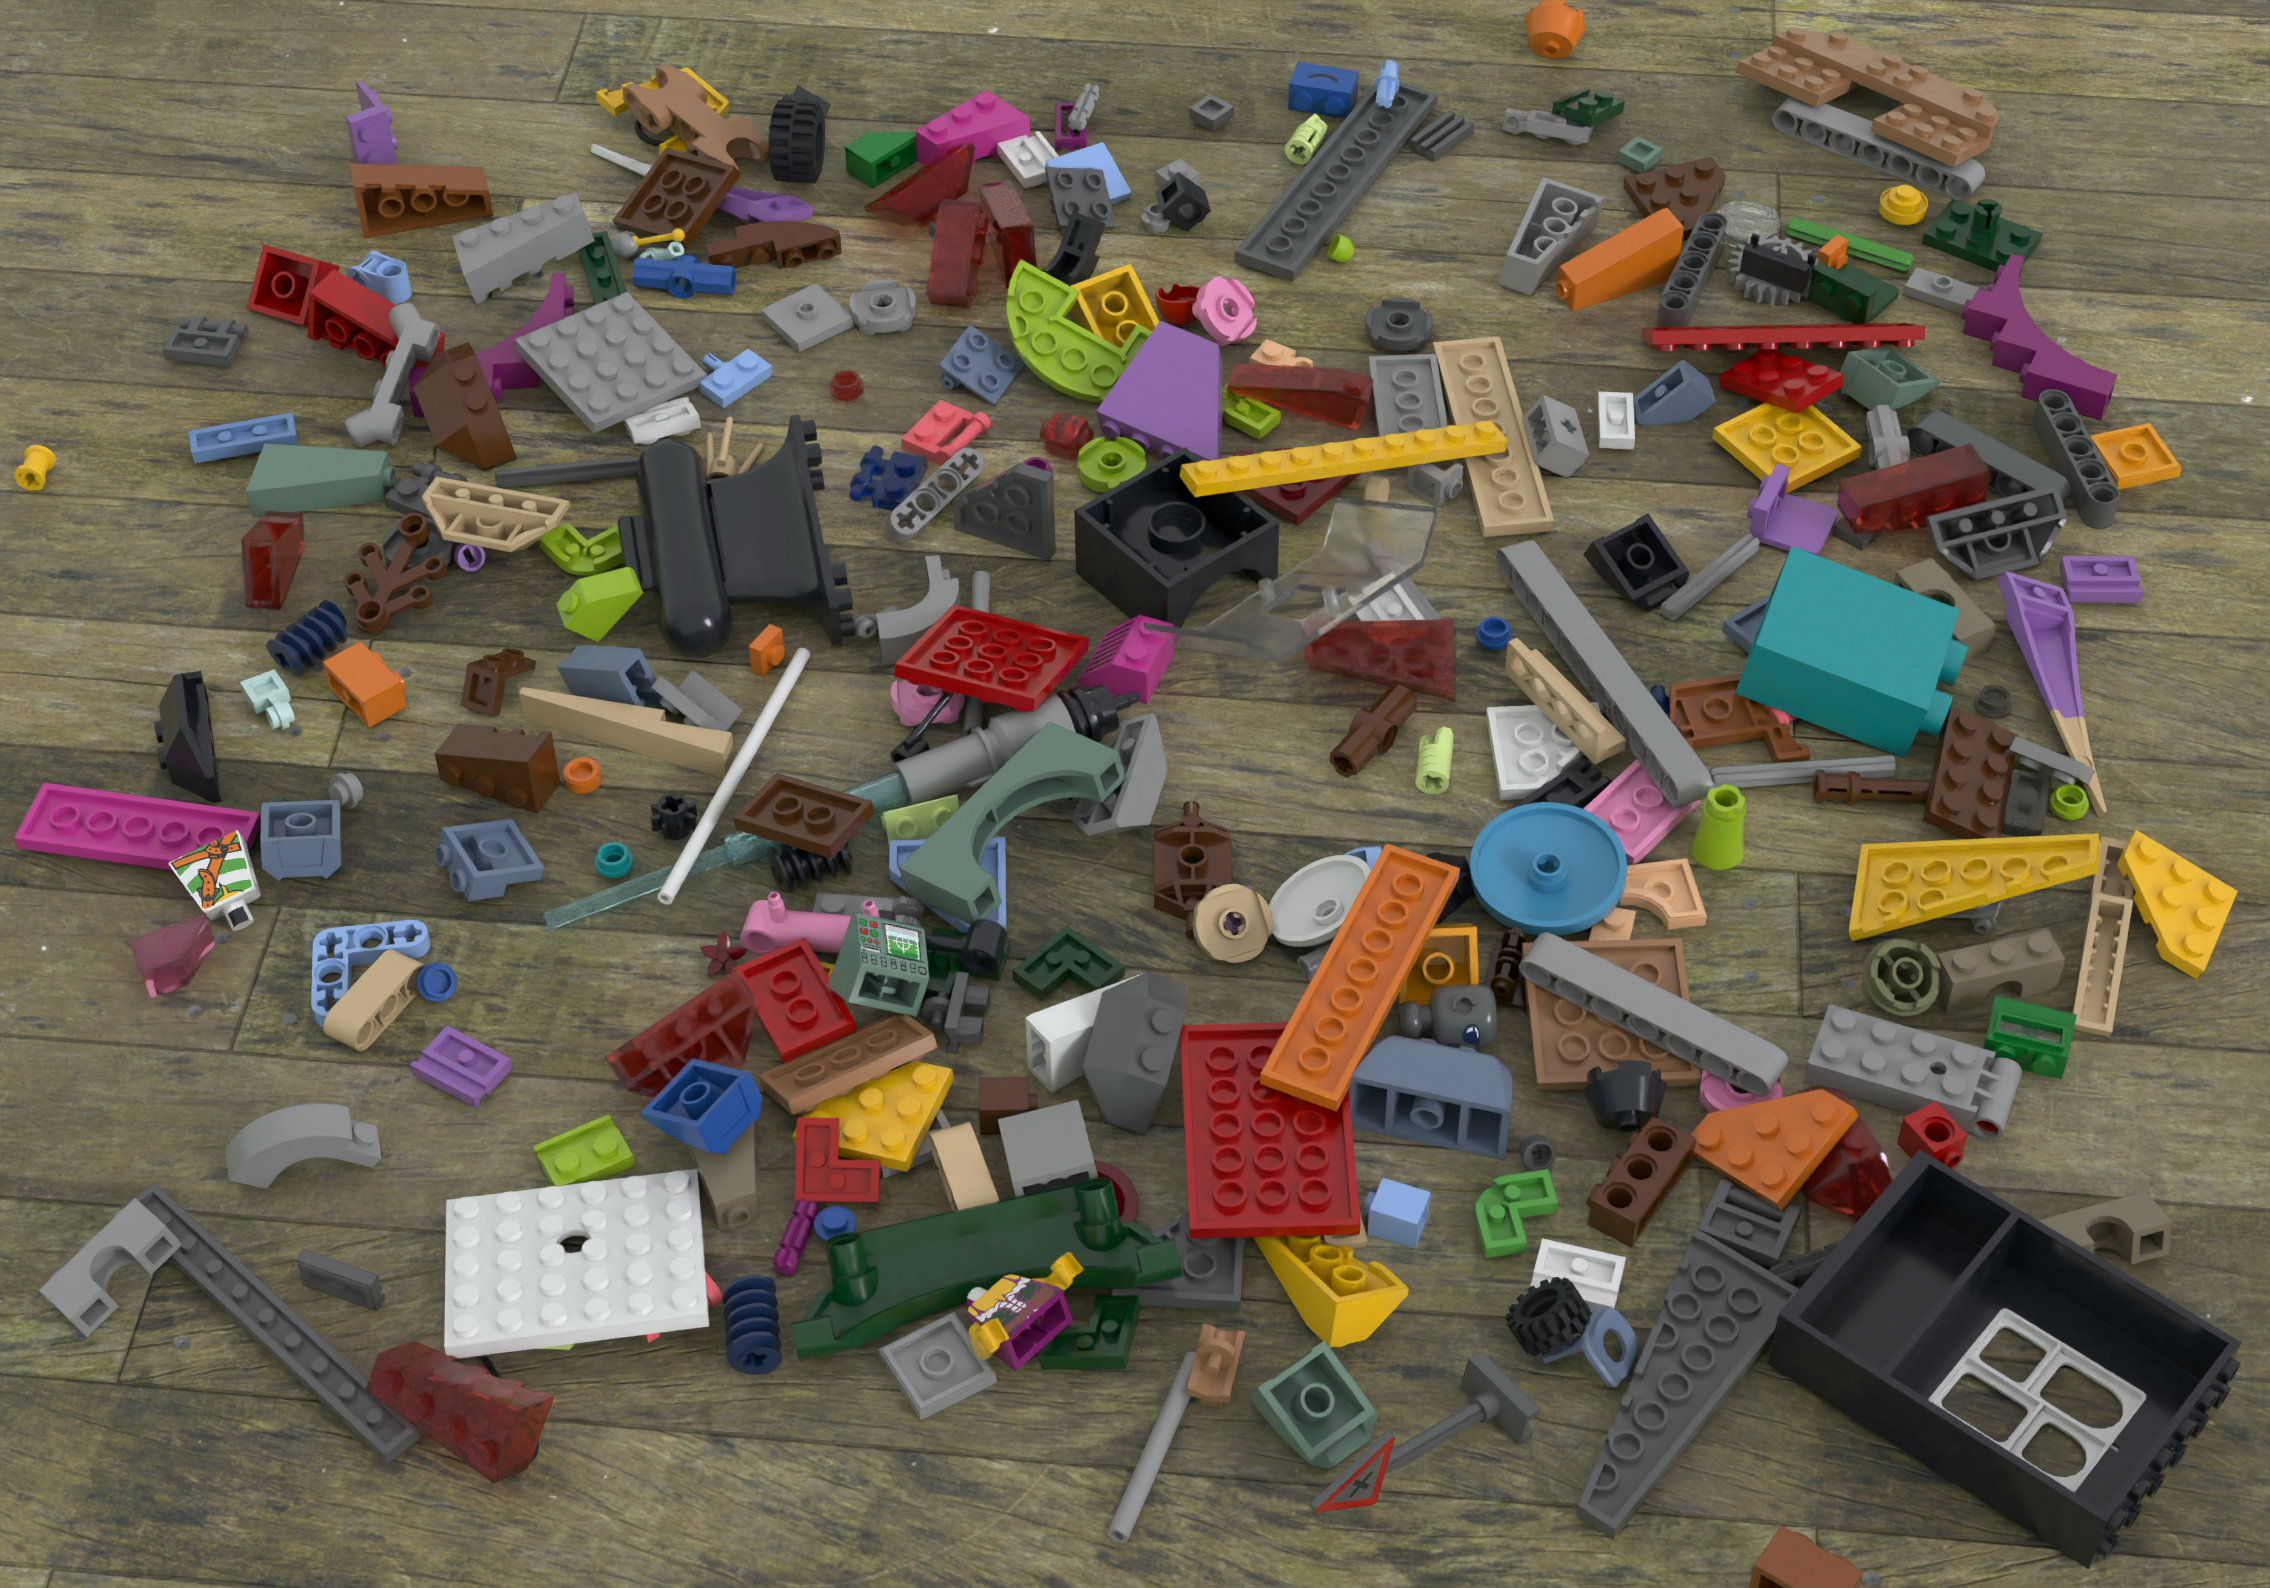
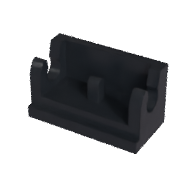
M1752 233L1750 244L1746 243L1743 249L1740 273L1803 294L1811 279L1816 255L1809 253L1807 261L1759 245L1760 235Z

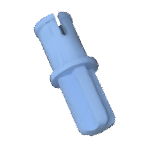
M1387 60L1385 62L1386 65L1383 62L1379 66V76L1376 78L1374 86L1377 91L1376 104L1379 107L1384 106L1386 109L1392 106L1394 96L1398 92L1400 85L1398 80L1399 66L1392 60Z

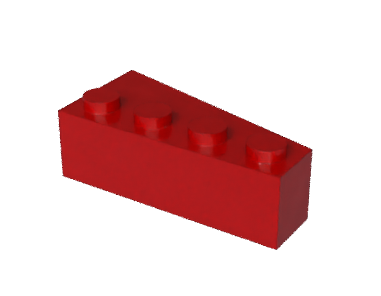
M333 269L309 292L307 338L318 341L320 338L327 339L333 348L342 351L345 347L356 350L358 357L367 361L373 357L381 360L385 367L389 352L391 350L395 351L399 341L389 322V313L396 305L384 299L380 294L374 293L358 284L351 277H347ZM442 332L439 334L438 343L431 361L436 354L444 351L445 334ZM417 359L413 368L428 367L431 361L427 362Z

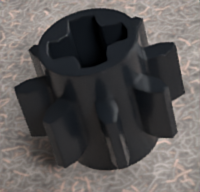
M671 793L663 795L658 804L651 805L652 817L650 819L653 832L662 830L664 840L684 839L689 834L690 829H696V817L698 816L696 803L690 802L687 804L684 794Z

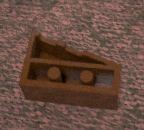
M458 724L435 752L441 780L450 785H458L475 791L481 796L491 797L508 803L515 808L525 809L536 814L561 783L551 731H541L538 736L525 735L523 729L514 728L510 733H500L493 726Z

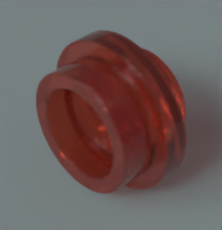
M843 370L833 376L829 388L834 398L842 401H852L861 396L864 391V384L856 372Z

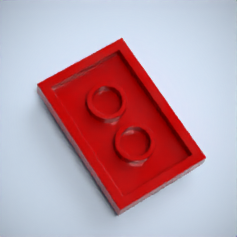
M1760 349L1753 356L1734 364L1732 368L1719 375L1721 388L1796 414L1844 386L1843 373L1830 370L1823 365H1815L1803 361L1799 357H1791L1776 352L1774 349Z
M805 937L732 969L736 983L783 1063L857 1031L855 1020L842 998L828 987L830 979Z

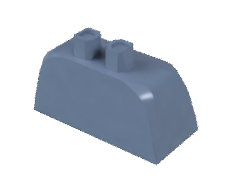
M1391 1035L1372 1043L1354 1071L1351 1085L1348 1089L1352 1128L1505 1161L1512 1104L1511 1071L1506 1065L1492 1055L1478 1053L1476 1049L1463 1046L1454 1048L1440 1045L1435 1040L1426 1038L1417 1040Z

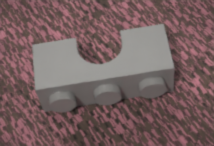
M134 1198L125 1208L119 1210L113 1219L94 1238L88 1240L62 1269L57 1270L39 1291L88 1337L119 1307L107 1292V1283L110 1276L118 1268L127 1264L140 1265L152 1275L182 1243L165 1224Z

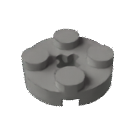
M889 279L869 281L861 285L859 293L854 295L853 292L849 299L850 314L854 318V323L859 326V331L865 335L907 331L912 327V320L916 316V296L913 290L908 286L907 290L899 287L898 281Z

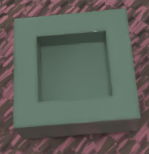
M1636 136L1618 151L1617 161L1635 171L1645 173L1662 159L1663 148Z

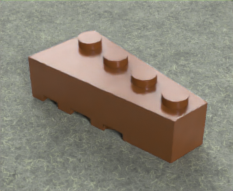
M348 163L364 239L493 216L483 167Z

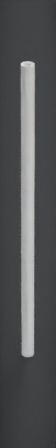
M798 648L660 890L658 900L661 903L671 904L806 665L810 657V652L807 649Z

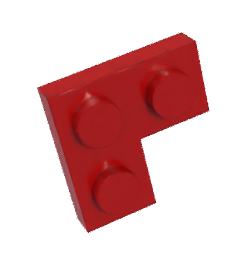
M797 1117L795 1202L804 1199L813 1202L880 1203L881 1161L839 1160L840 1119Z

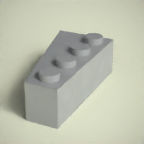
M1542 177L1506 254L1499 285L1530 295L1596 228L1605 197Z
M577 192L560 196L555 200L535 207H529L524 211L504 218L495 219L490 223L473 229H466L452 236L463 275L476 305L487 300L485 294L499 288L502 292L513 286L511 280L526 272L531 276L542 270L541 267L546 261L552 258L559 261L595 241Z

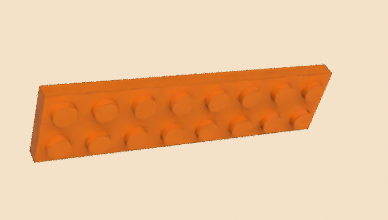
M1387 843L1385 844L1261 1071L1260 1084L1337 1112L1351 1085L1354 1071L1374 1042L1459 879L1460 868Z

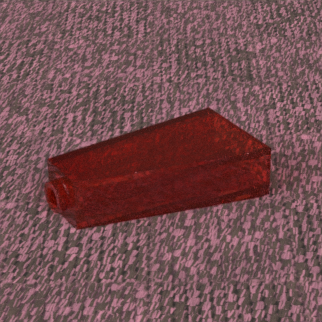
M1010 180L979 185L981 215L1006 289L1009 288L1010 280L1020 260L1037 268L1033 222Z

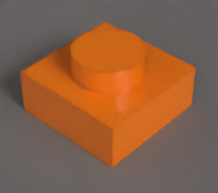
M1837 234L1820 248L1817 256L1819 259L1818 264L1821 262L1835 270L1846 264L1848 261V255L1846 254L1848 239Z
M769 624L748 646L751 672L764 677L774 666L780 664L785 655L782 629Z

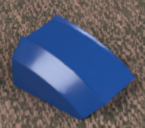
M692 1059L642 1110L639 1116L664 1133L685 1144L709 1153L727 1154L728 1148L754 1120H759L762 1095L750 1072Z

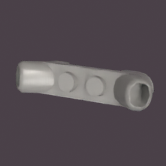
M402 303L390 311L389 322L399 341L395 351L391 350L387 356L385 376L383 380L379 379L375 385L373 393L375 400L372 407L349 416L345 420L346 430L356 447L362 448L375 441L395 445L402 433L406 419L402 407L398 404L409 380L411 369H413L417 359L427 362L431 361L440 334V325L422 319L414 304Z

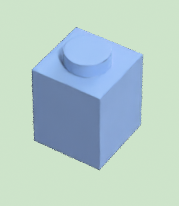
M1382 1178L1377 1192L1370 1191L1365 1201L1363 1215L1368 1217L1367 1234L1415 1249L1429 1217L1431 1192Z

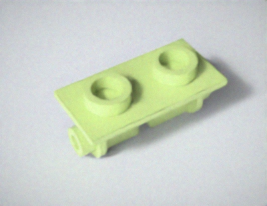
M957 794L883 812L880 820L882 828L887 834L889 848L890 840L928 839L958 810Z

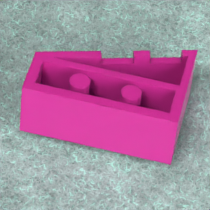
M985 90L915 130L917 161L939 176L975 165V159L989 155H992L993 159L999 158L997 143L1027 135L1028 138L1030 137L1029 117L988 90Z

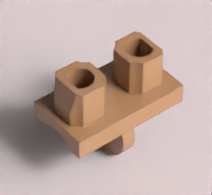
M1203 1324L1187 1385V1396L1197 1397V1403L1209 1407L1222 1408L1224 1403L1230 1404L1246 1339V1331H1223L1212 1325Z

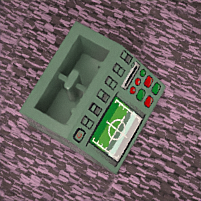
M853 912L828 987L849 1003L917 1017L929 982L924 929L911 924Z

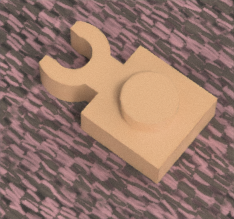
M1268 339L1249 358L1250 368L1278 380L1284 374L1292 382L1303 384L1304 372L1308 374L1313 373L1312 360L1306 357L1295 358L1296 350Z

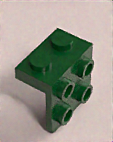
M1820 262L1812 270L1808 300L1854 324L1870 323L1898 298L1899 289L1850 264H1844L1838 270H1835Z

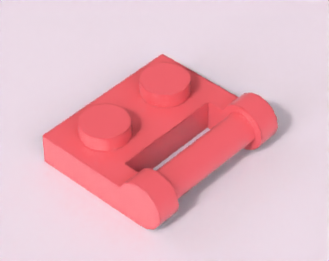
M939 400L901 438L902 449L942 466L957 451L966 448L978 434H984L991 427V420L983 412L973 414L943 400ZM962 428H965L949 445H947Z

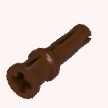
M1816 769L1812 788L1814 803H1822L1823 800L1845 801L1847 805H1854L1859 800L1926 804L1931 781L1861 777L1856 771H1848L1846 775L1825 774L1824 770Z

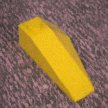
M1321 1235L1253 1237L1305 1324L1322 1341L1325 1340L1330 1348L1343 1347L1350 1343L1366 1340L1408 1296L1409 1287L1387 1267L1376 1261H1372L1367 1265L1353 1257L1354 1249L1344 1244L1338 1247L1320 1240Z

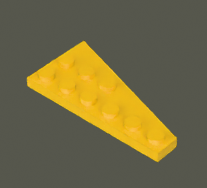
M2099 833L1862 844L1849 925L1851 941L2098 874L2101 849Z

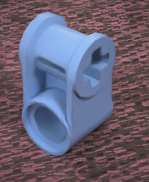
M369 251L362 263L358 266L350 267L347 271V277H351L370 291L380 294L384 299L393 304L405 302L412 296V288L405 263L401 260L385 256L378 251Z

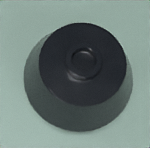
M1635 1060L1618 1061V1069L1603 1073L1599 1066L1594 1067L1587 1073V1086L1584 1089V1094L1601 1127L1620 1132H1632L1637 1127H1645L1652 1116L1659 1117L1666 1090V1083L1662 1080L1660 1069L1651 1071V1063Z

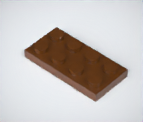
M1951 704L1940 731L1923 821L1962 839L2000 838L2015 753L2010 750V747L2018 735Z

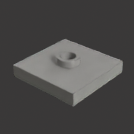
M817 283L761 309L762 319L799 353L854 326L853 316Z

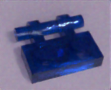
M874 445L869 452L863 455L860 462L861 470L853 476L850 482L851 491L849 497L853 501L859 502L863 496L872 497L874 508L893 511L919 487L927 470V457L894 451L890 460L882 459L884 450L880 446ZM873 475L882 476L880 481L872 479Z

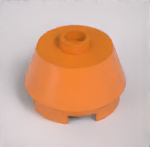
M1540 0L1538 6L1530 8L1524 20L1528 44L1531 50L1542 57L1550 59H1561L1569 56L1586 31L1583 11L1579 7L1575 11L1565 6V0Z

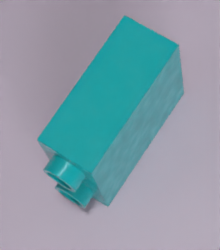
M1791 546L1770 594L1735 694L1905 758L1918 731L1935 738L1937 737L1950 708L1953 695L1935 688L1937 682L1952 687L1968 650V645L1951 639L1960 609Z

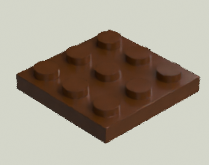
M665 148L612 221L618 229L630 231L644 237L669 234L675 229H682L685 237L679 243L682 244L683 248L687 249L741 174L733 165ZM668 240V241H662V242H665V243L670 244L671 242H674V240Z

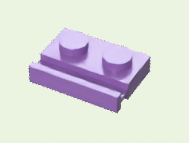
M2134 556L2061 557L2059 567L2065 591L2068 593L2069 603H2141L2143 589H2140L2139 586L2140 578Z
M448 1025L422 1051V1057L417 1062L413 1061L410 1064L412 1075L474 1108L480 1105L479 1100L484 1094L488 1096L513 1069L511 1058Z

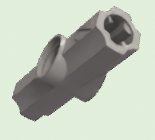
M1877 405L1873 410L1867 412L1865 419L1869 436L1870 467H1876L1881 492L1887 494L1890 499H1898L1904 494L1911 492L1913 485L1908 464L1910 455L1909 439L1906 435L1901 434L1896 411L1891 410L1889 405Z

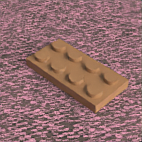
M894 1012L857 1029L853 1033L759 1074L758 1078L762 1090L790 1114H803L812 1111L817 1107L818 1103L833 1096L839 1097L850 1093L855 1086L867 1080H876L886 1076L891 1069L897 1066L919 1061L927 1052L938 1047L934 1034L909 1015Z

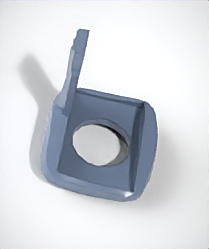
M1602 1305L1591 1313L1589 1323L1585 1324V1329L1581 1335L1574 1337L1575 1340L1570 1344L1567 1341L1562 1343L1563 1348L1558 1351L1551 1348L1550 1354L1542 1356V1360L1548 1363L1583 1351L1608 1387H1617L1627 1376L1638 1348V1339L1629 1323L1617 1310ZM1607 1330L1612 1331L1618 1337L1622 1347V1355L1617 1362L1609 1358L1603 1345L1604 1333Z

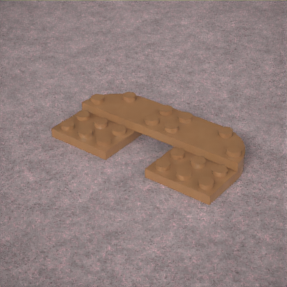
M1790 27L1787 32L1775 34L1772 46L1740 60L1736 73L1814 107H1818L1860 86H1865L1902 102L1904 105L1875 118L1870 131L1951 167H1955L1987 150L1992 144L1999 120L1997 110L1989 101L1983 98V92L1973 88L1966 89L1930 74L1929 70L1923 66L1904 63L1897 55L1883 54L1849 40L1848 35L1838 31H1832L1830 34Z

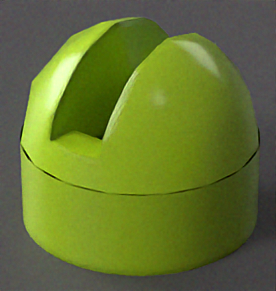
M1337 234L1328 248L1327 257L1340 263L1348 262L1353 258L1354 244L1349 238Z

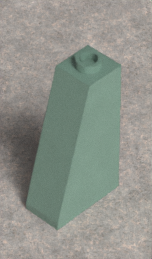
M264 443L247 486L246 494L252 517L385 501L384 496L388 493L389 487L394 486L396 471L394 466H390L387 451Z

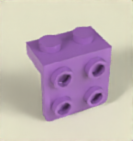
M363 81L357 82L356 87L361 111L346 116L355 163L395 164L397 163L395 149H398L395 135L390 131L389 124L393 122L391 112L386 104L382 105L380 103L378 95L373 88L369 89Z
M1776 464L1771 475L1763 477L1758 493L1759 498L1753 497L1747 512V518L1752 519L1750 533L1753 537H1757L1761 543L1790 551L1791 546L1819 556L1837 520L1838 511L1826 505L1786 494L1790 467Z

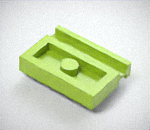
M610 1114L533 1146L535 1156L540 1161L552 1186L556 1187L600 1181L635 1166L634 1156L620 1131L613 1124Z

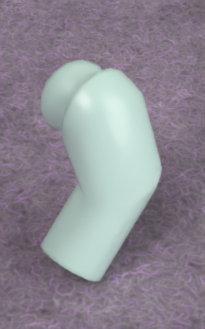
M674 241L667 248H648L639 258L674 261L676 257L683 255L684 248L681 243Z

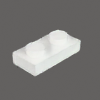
M1598 392L1599 448L1634 449L1633 393Z

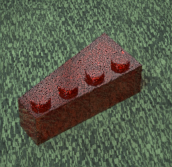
M1453 619L1305 622L1304 659L1310 669L1390 687H1397L1400 684L1412 692L1456 701V627Z
M415 1341L378 1353L366 1387V1391L492 1483L499 1482L528 1469L555 1397L544 1391L535 1393L525 1389V1384L516 1380L508 1379L504 1381L489 1375V1370L480 1366L469 1367L458 1363L456 1357L446 1355V1353Z

